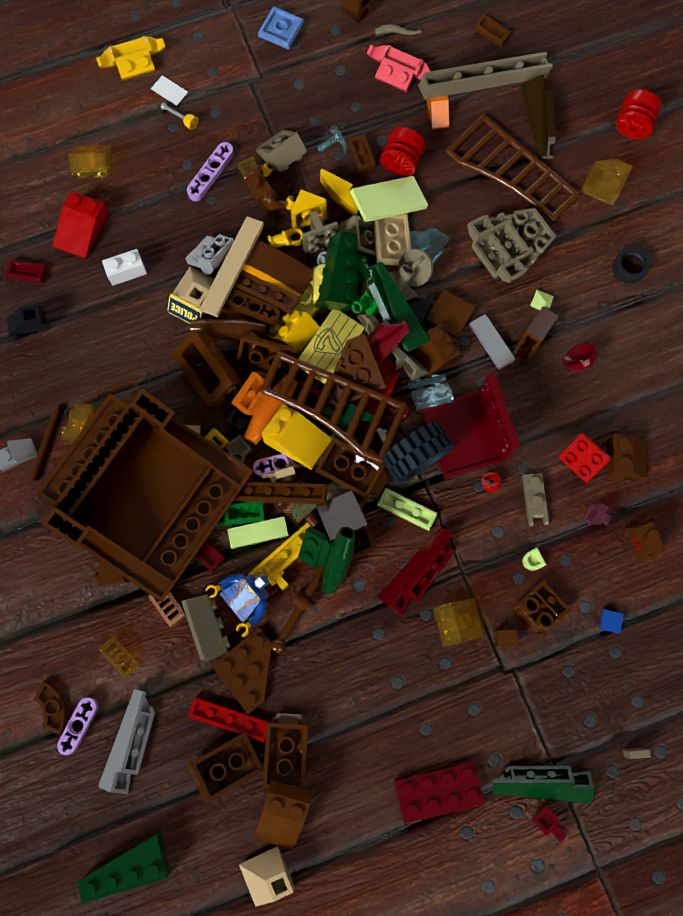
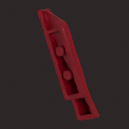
M405 320L398 324L382 322L367 336L378 365L409 332L410 329Z
M441 527L378 595V599L399 615H402L410 599L418 602L451 557L452 548L449 547V539L453 536V532Z

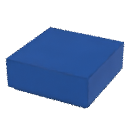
M603 609L599 629L620 634L624 614Z

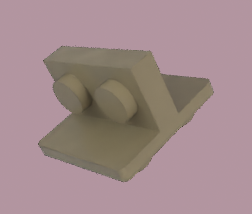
M317 211L309 213L310 231L302 234L304 252L313 253L319 250V248L328 246L330 237L338 233V223L334 222L325 225L323 217H319Z

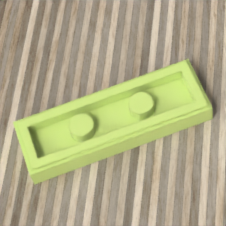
M385 488L377 506L428 531L437 516V512L388 488Z
M285 517L227 529L231 549L289 536Z

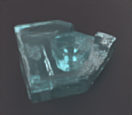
M436 228L423 232L412 231L410 232L411 250L415 248L424 250L429 254L432 262H434L444 252V246L449 241V236Z

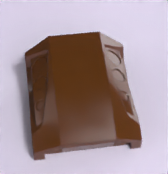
M545 579L537 584L513 607L521 622L539 637H543L572 609L546 584L547 581Z

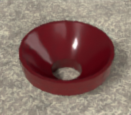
M591 343L577 345L564 355L563 363L567 369L583 372L586 369H590L597 357L596 348Z

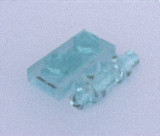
M433 374L429 378H418L415 381L408 382L410 390L417 388L416 391L411 392L417 410L453 401V394L448 383L440 384V382L446 381L445 374ZM433 384L432 387H428V388H424V387H423V386H427V385Z

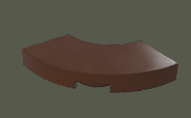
M43 680L34 698L44 711L43 728L62 735L67 722L65 701L55 686Z

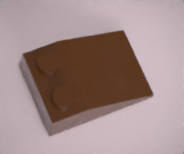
M246 732L186 764L204 803L213 801L264 770Z
M271 780L253 838L294 850L310 806L311 791Z

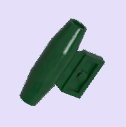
M309 526L305 531L298 559L313 567H323L322 589L328 594H334L346 577L354 553L355 531L349 527H342L333 542H331L326 537L327 535Z

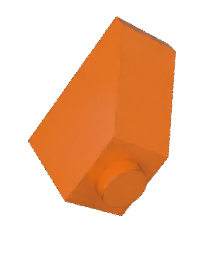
M448 96L426 99L432 130L449 128Z

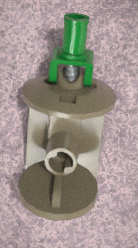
M415 248L405 252L399 260L398 271L389 272L406 301L418 297L410 286L424 285L433 274L432 259L422 249ZM367 279L360 290L359 301H355L352 304V310L357 314L365 311L369 316L374 315L379 322H384L369 289V279Z

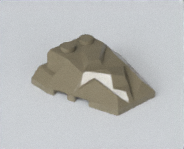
M536 208L514 211L510 215L499 213L496 217L484 215L469 222L467 225L469 236L473 240L472 249L494 278L500 277L502 281L508 283L523 276L556 237Z

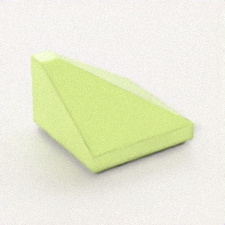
M536 290L530 306L541 310L542 307L549 310L554 296Z

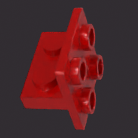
M583 432L559 455V459L586 483L611 460V457Z

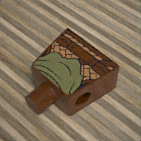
M274 503L277 510L298 526L306 521L314 528L321 522L315 514L317 508L314 504Z

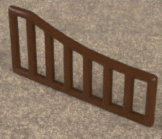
M482 114L445 150V153L457 164L484 175L510 189L552 222L580 195L575 188L486 114ZM483 123L491 128L465 155L461 157L455 152ZM496 134L504 139L479 165L469 162ZM511 145L517 150L495 173L486 169L507 146ZM522 156L530 161L511 181L502 177ZM535 167H538L544 173L526 191L517 186ZM549 177L557 183L540 201L531 196ZM564 189L570 196L552 213L545 205Z
M282 352L276 353L260 388L262 394L277 399L315 418L341 437L361 456L380 464L383 463L381 458L390 449L407 410V404ZM282 360L292 366L280 392H277L269 387ZM301 368L308 371L309 374L298 399L295 400L287 396L298 369ZM316 375L327 379L315 408L312 409L305 405L304 402ZM335 382L345 387L330 420L322 415L321 411ZM354 390L362 393V397L345 432L337 423L351 391ZM371 397L379 400L380 404L362 445H360L352 437ZM387 405L398 408V411L380 453L376 454L368 449Z

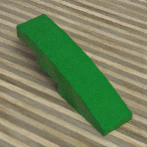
M246 502L230 504L214 528L264 521L263 503Z

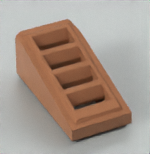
M171 592L167 594L163 602L167 598L170 601L163 607L160 606L162 602L157 601L151 595L148 596L169 627L173 628L186 618L184 609ZM174 604L175 607H173L170 611H168L167 613L164 611L169 606ZM178 610L179 613L170 619L169 616Z

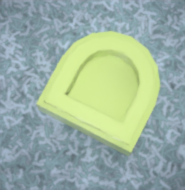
M538 548L527 552L522 560L524 567L530 571L538 570L547 565Z

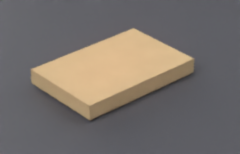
M408 214L372 221L377 263L383 262L384 265H399L402 255L411 250Z

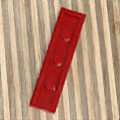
M194 697L188 715L190 718L237 734L246 732L249 738L266 742L267 723L270 721L199 697Z

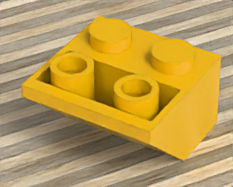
M294 310L292 314L283 311L280 314V321L270 326L266 337L272 342L302 351L320 327L307 312Z

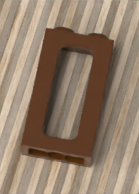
M194 329L171 353L208 407L222 406L226 402V398L234 394L242 383L205 329ZM196 348L220 380V385L214 391L211 390L189 359V356Z

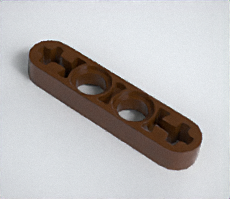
M232 288L228 296L230 300L227 298L224 304L270 325L280 321V310L276 306ZM242 298L244 301L241 304H235L234 300ZM252 305H259L260 309L252 311L250 307Z

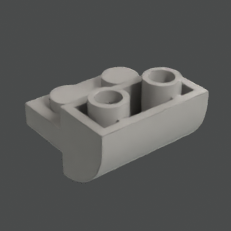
M220 234L216 238L207 235L185 258L187 264L201 268L203 274L210 275L225 260L234 242L233 238Z

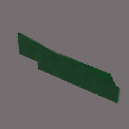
M383 262L369 266L368 270L372 278L368 280V286L384 322L398 324L405 320L409 326V332L401 340L405 353L429 342L428 335Z
M508 766L501 777L493 780L492 792L497 795L591 804L595 787L591 771L572 773L571 766Z

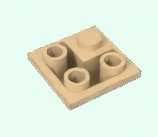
M190 266L172 294L200 308L214 278Z
M278 846L239 864L255 906L277 901L294 892L295 886Z

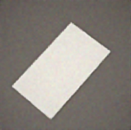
M161 76L151 88V90L176 106L188 93V91L164 76Z

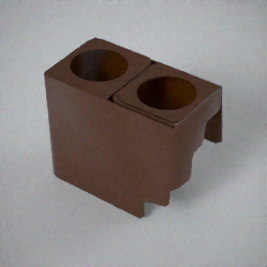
M372 0L340 1L341 6L356 23L361 22L371 13Z

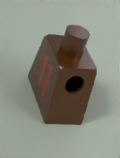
M641 522L624 528L638 563L655 558L663 551L664 545L654 522Z

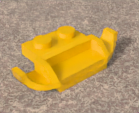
M143 36L136 40L110 46L96 59L100 68L117 66L123 81L155 71L150 55L165 49L163 38L155 39Z

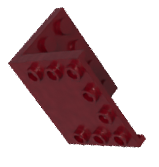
M495 373L486 376L480 390L421 408L426 425L439 421L455 445L450 453L438 461L444 480L510 461L520 448Z

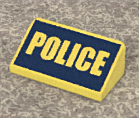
M170 294L168 312L189 324H191V320L206 318L204 312L199 307L174 294Z

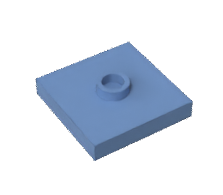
M273 6L258 32V37L289 50L304 24V19Z

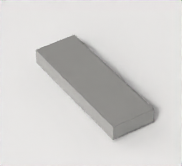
M486 314L470 322L469 326L498 370L515 361V357Z

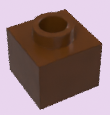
M500 626L499 630L493 631L495 647L518 646L517 629L511 630V626Z

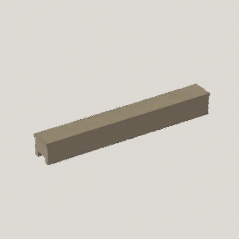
M542 52L425 72L418 86L425 100L530 81L539 75H544V78H547L553 65L552 63L548 64L546 59L547 53Z

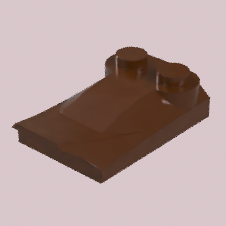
M245 332L240 338L235 369L251 373L256 372L259 375L266 376L277 352L285 353L299 359L303 352L296 348L261 339L254 332ZM281 360L274 378L281 380L285 375H288L292 365Z
M335 437L332 439L315 470L323 478L329 479L365 499L378 498L388 481L383 463L380 464L361 456L350 445Z
M277 713L267 723L262 788L268 789L270 781L274 780L305 789L308 725L303 720L301 714Z

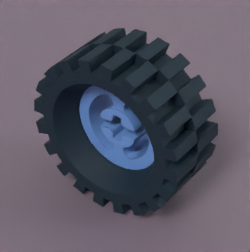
M434 421L425 427L419 428L408 437L403 438L401 442L395 444L392 449H389L381 459L397 484H401L436 464L446 454L450 453L455 445L439 421Z

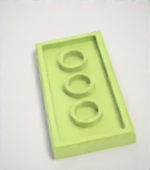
M414 176L352 188L350 192L364 222L423 210L428 206Z

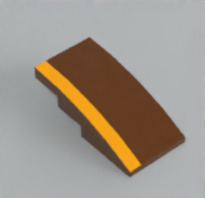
M259 240L256 241L241 270L298 295L300 299L312 281L314 274L312 269L298 260Z

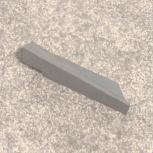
M136 689L133 691L99 782V788L108 792L128 795L131 774L138 775L155 714L153 707L148 704L145 697L147 694L144 691Z

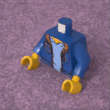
M244 574L230 575L217 582L216 586H208L205 591L210 588L215 589V594L211 595L210 598H214L217 596L218 591H222L220 593L222 598L243 622L236 627V631L238 632L240 628L245 627L246 632L242 634V637H246L249 634V628L254 627L264 617L267 606L266 599L269 596L264 587L269 583V580L263 574H260L257 578L252 574L248 576Z

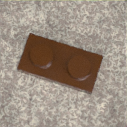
M365 134L348 138V145L358 172L376 168V163Z

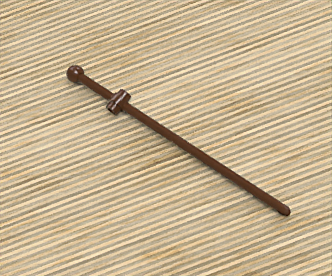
M360 496L357 502L362 510L367 499ZM323 567L318 568L304 594L301 595L297 592L291 602L296 605L293 613L279 637L270 642V649L280 654L285 650L284 642L302 611L305 610L309 613L315 602L310 600V597L323 577Z

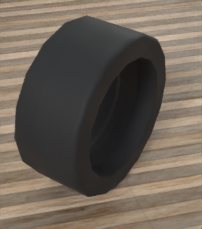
M632 246L621 250L613 262L615 276L620 281L630 284L642 280L651 267L648 254L643 249ZM624 257L637 259L642 266L641 271L637 274L627 272L621 264Z

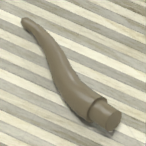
M388 24L376 28L375 35L389 33L416 35L422 33V31L407 30L398 25Z

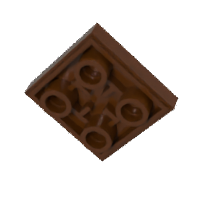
M443 290L427 315L425 322L434 327L442 324L448 335L457 339L476 307Z

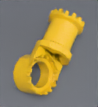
M296 227L286 231L283 230L280 234L272 237L269 235L267 238L270 246L276 249L285 245L287 247L291 245L297 247L303 243V232L300 228ZM296 233L301 236L298 241L291 239V236Z

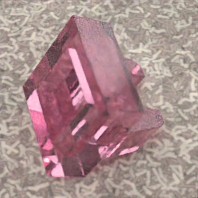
M592 504L584 521L588 524L602 525L605 523L608 525L611 517L606 513L608 507L604 504Z

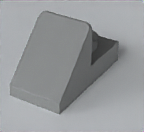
M32 439L7 441L8 447L0 450V470H7L37 457V451Z

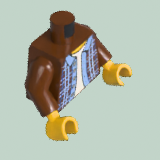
M266 162L261 168H256L246 174L245 184L267 213L284 208L292 210L295 203L292 201L294 197L288 196L285 201L280 200L263 177H268L274 170L268 168L269 162Z

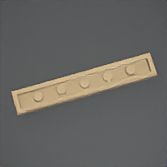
M246 217L200 307L202 312L215 317L219 316L264 227L262 221Z

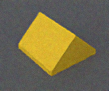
M300 190L291 210L292 228L302 229L310 226L309 213L317 211L318 216H322L323 220H326L327 207L325 198Z

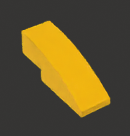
M321 169L320 181L331 198L351 215L359 216V209L350 193L353 184Z

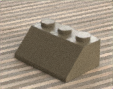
M207 594L181 601L200 660L208 661L229 652L228 648L231 646L228 637L223 636L221 629L224 628L221 617L216 615L215 610L218 607L215 599L210 598Z

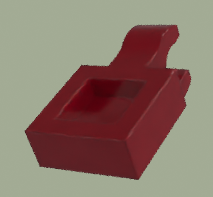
M545 804L530 819L545 836L552 833L561 843L568 838L557 826L561 820Z

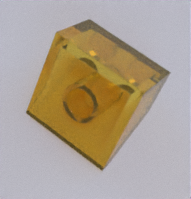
M76 145L68 153L72 176L87 178L89 177L88 175H95L96 178H103L111 171L112 145Z
M618 159L595 161L580 192L613 206L633 166Z
M75 404L74 409H71L69 422L62 430V440L69 445L74 442L97 411L93 405Z
M475 598L433 607L443 647L485 637Z

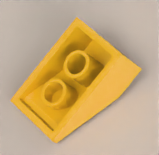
M284 404L262 432L264 444L310 470L314 468L332 441L331 437L302 414Z

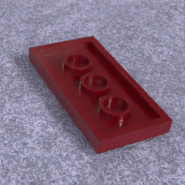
M474 761L394 780L404 824L485 805Z

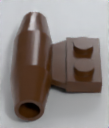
M236 298L234 300V303L241 304L244 300L242 298ZM224 305L218 317L191 320L190 333L194 329H205L212 340L240 341L241 335L245 332H254L259 338L264 339L266 338V323L246 319L248 315Z

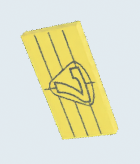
M332 309L299 357V360L334 374L346 341L361 335L365 327L341 311ZM316 375L315 377L323 384H325L327 381V379L320 377L318 375Z

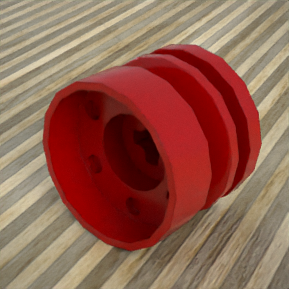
M639 89L629 92L624 99L622 109L616 120L618 131L624 136L633 139H643L650 136L661 110L662 102L659 97L647 90Z
M404 127L394 128L380 156V161L388 171L394 174L411 176L415 173L426 143L423 137L414 130Z

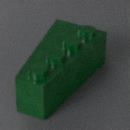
M162 832L154 834L77 881L81 904L166 879L171 873Z

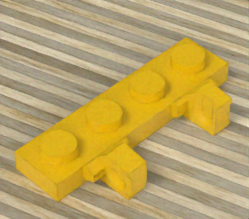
M308 523L303 525L248 575L252 574L257 578L260 574H263L272 586L277 583L284 591L289 585L281 576L285 574L284 570L298 558L305 531L310 525Z

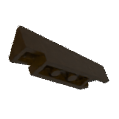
M539 75L521 86L538 159L553 160V144L556 140L552 90H545L544 75Z

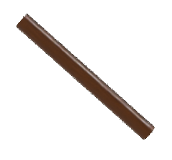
M53 409L29 479L32 481H37L61 409Z

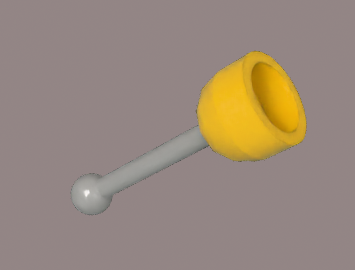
M166 103L161 104V109L168 110L182 118L184 125L188 129L194 130L197 127L199 120L195 115L187 114L184 116L168 107Z

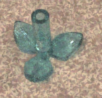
M332 126L329 131L334 135L317 146L321 153L334 143L340 142L345 154L347 148L345 138L336 126Z

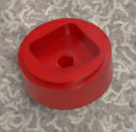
M495 472L484 474L482 477V487L490 492L498 490L501 487L500 475Z

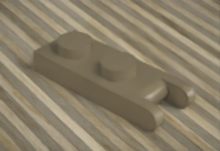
M542 473L522 475L528 526H533V518H543L544 525H549Z

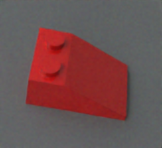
M70 191L62 207L52 246L87 259L109 214L104 203Z

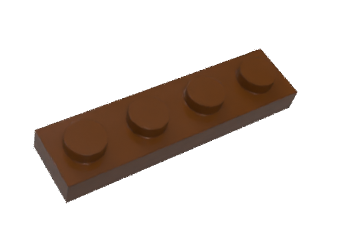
M243 271L240 272L233 286L234 289L274 305L289 314H292L300 302V296Z

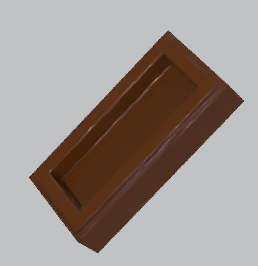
M485 14L474 25L476 32L500 47L504 45L512 33Z

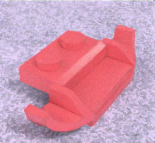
M370 45L367 51L371 58L381 63L375 78L407 92L413 77L421 80L425 72H431L422 59L413 57L390 45L379 47Z

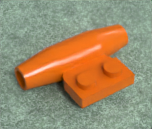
M256 372L251 373L231 402L244 414L252 415V419L243 437L253 445H257L263 438V430L283 404L287 406V404L260 392L264 379ZM285 375L272 389L277 392H280L287 375ZM293 380L287 396L292 397L298 384L296 380Z

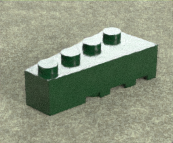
M340 231L329 239L325 257L327 261L322 271L323 279L322 284L319 285V298L316 300L315 307L347 312L352 310L353 302L359 301L357 234Z

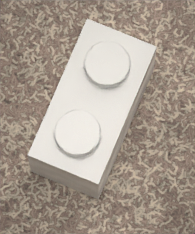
M137 249L102 260L105 272L112 286L147 274Z

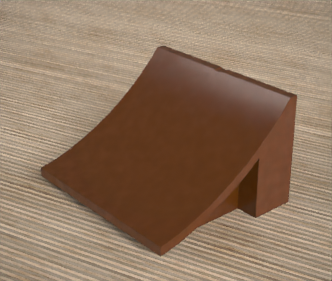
M141 388L130 392L123 402L109 393L36 491L37 495L49 502L39 515L40 522L43 526L75 547L81 546L160 602H163L251 476L253 470L173 418L172 416L175 412Z

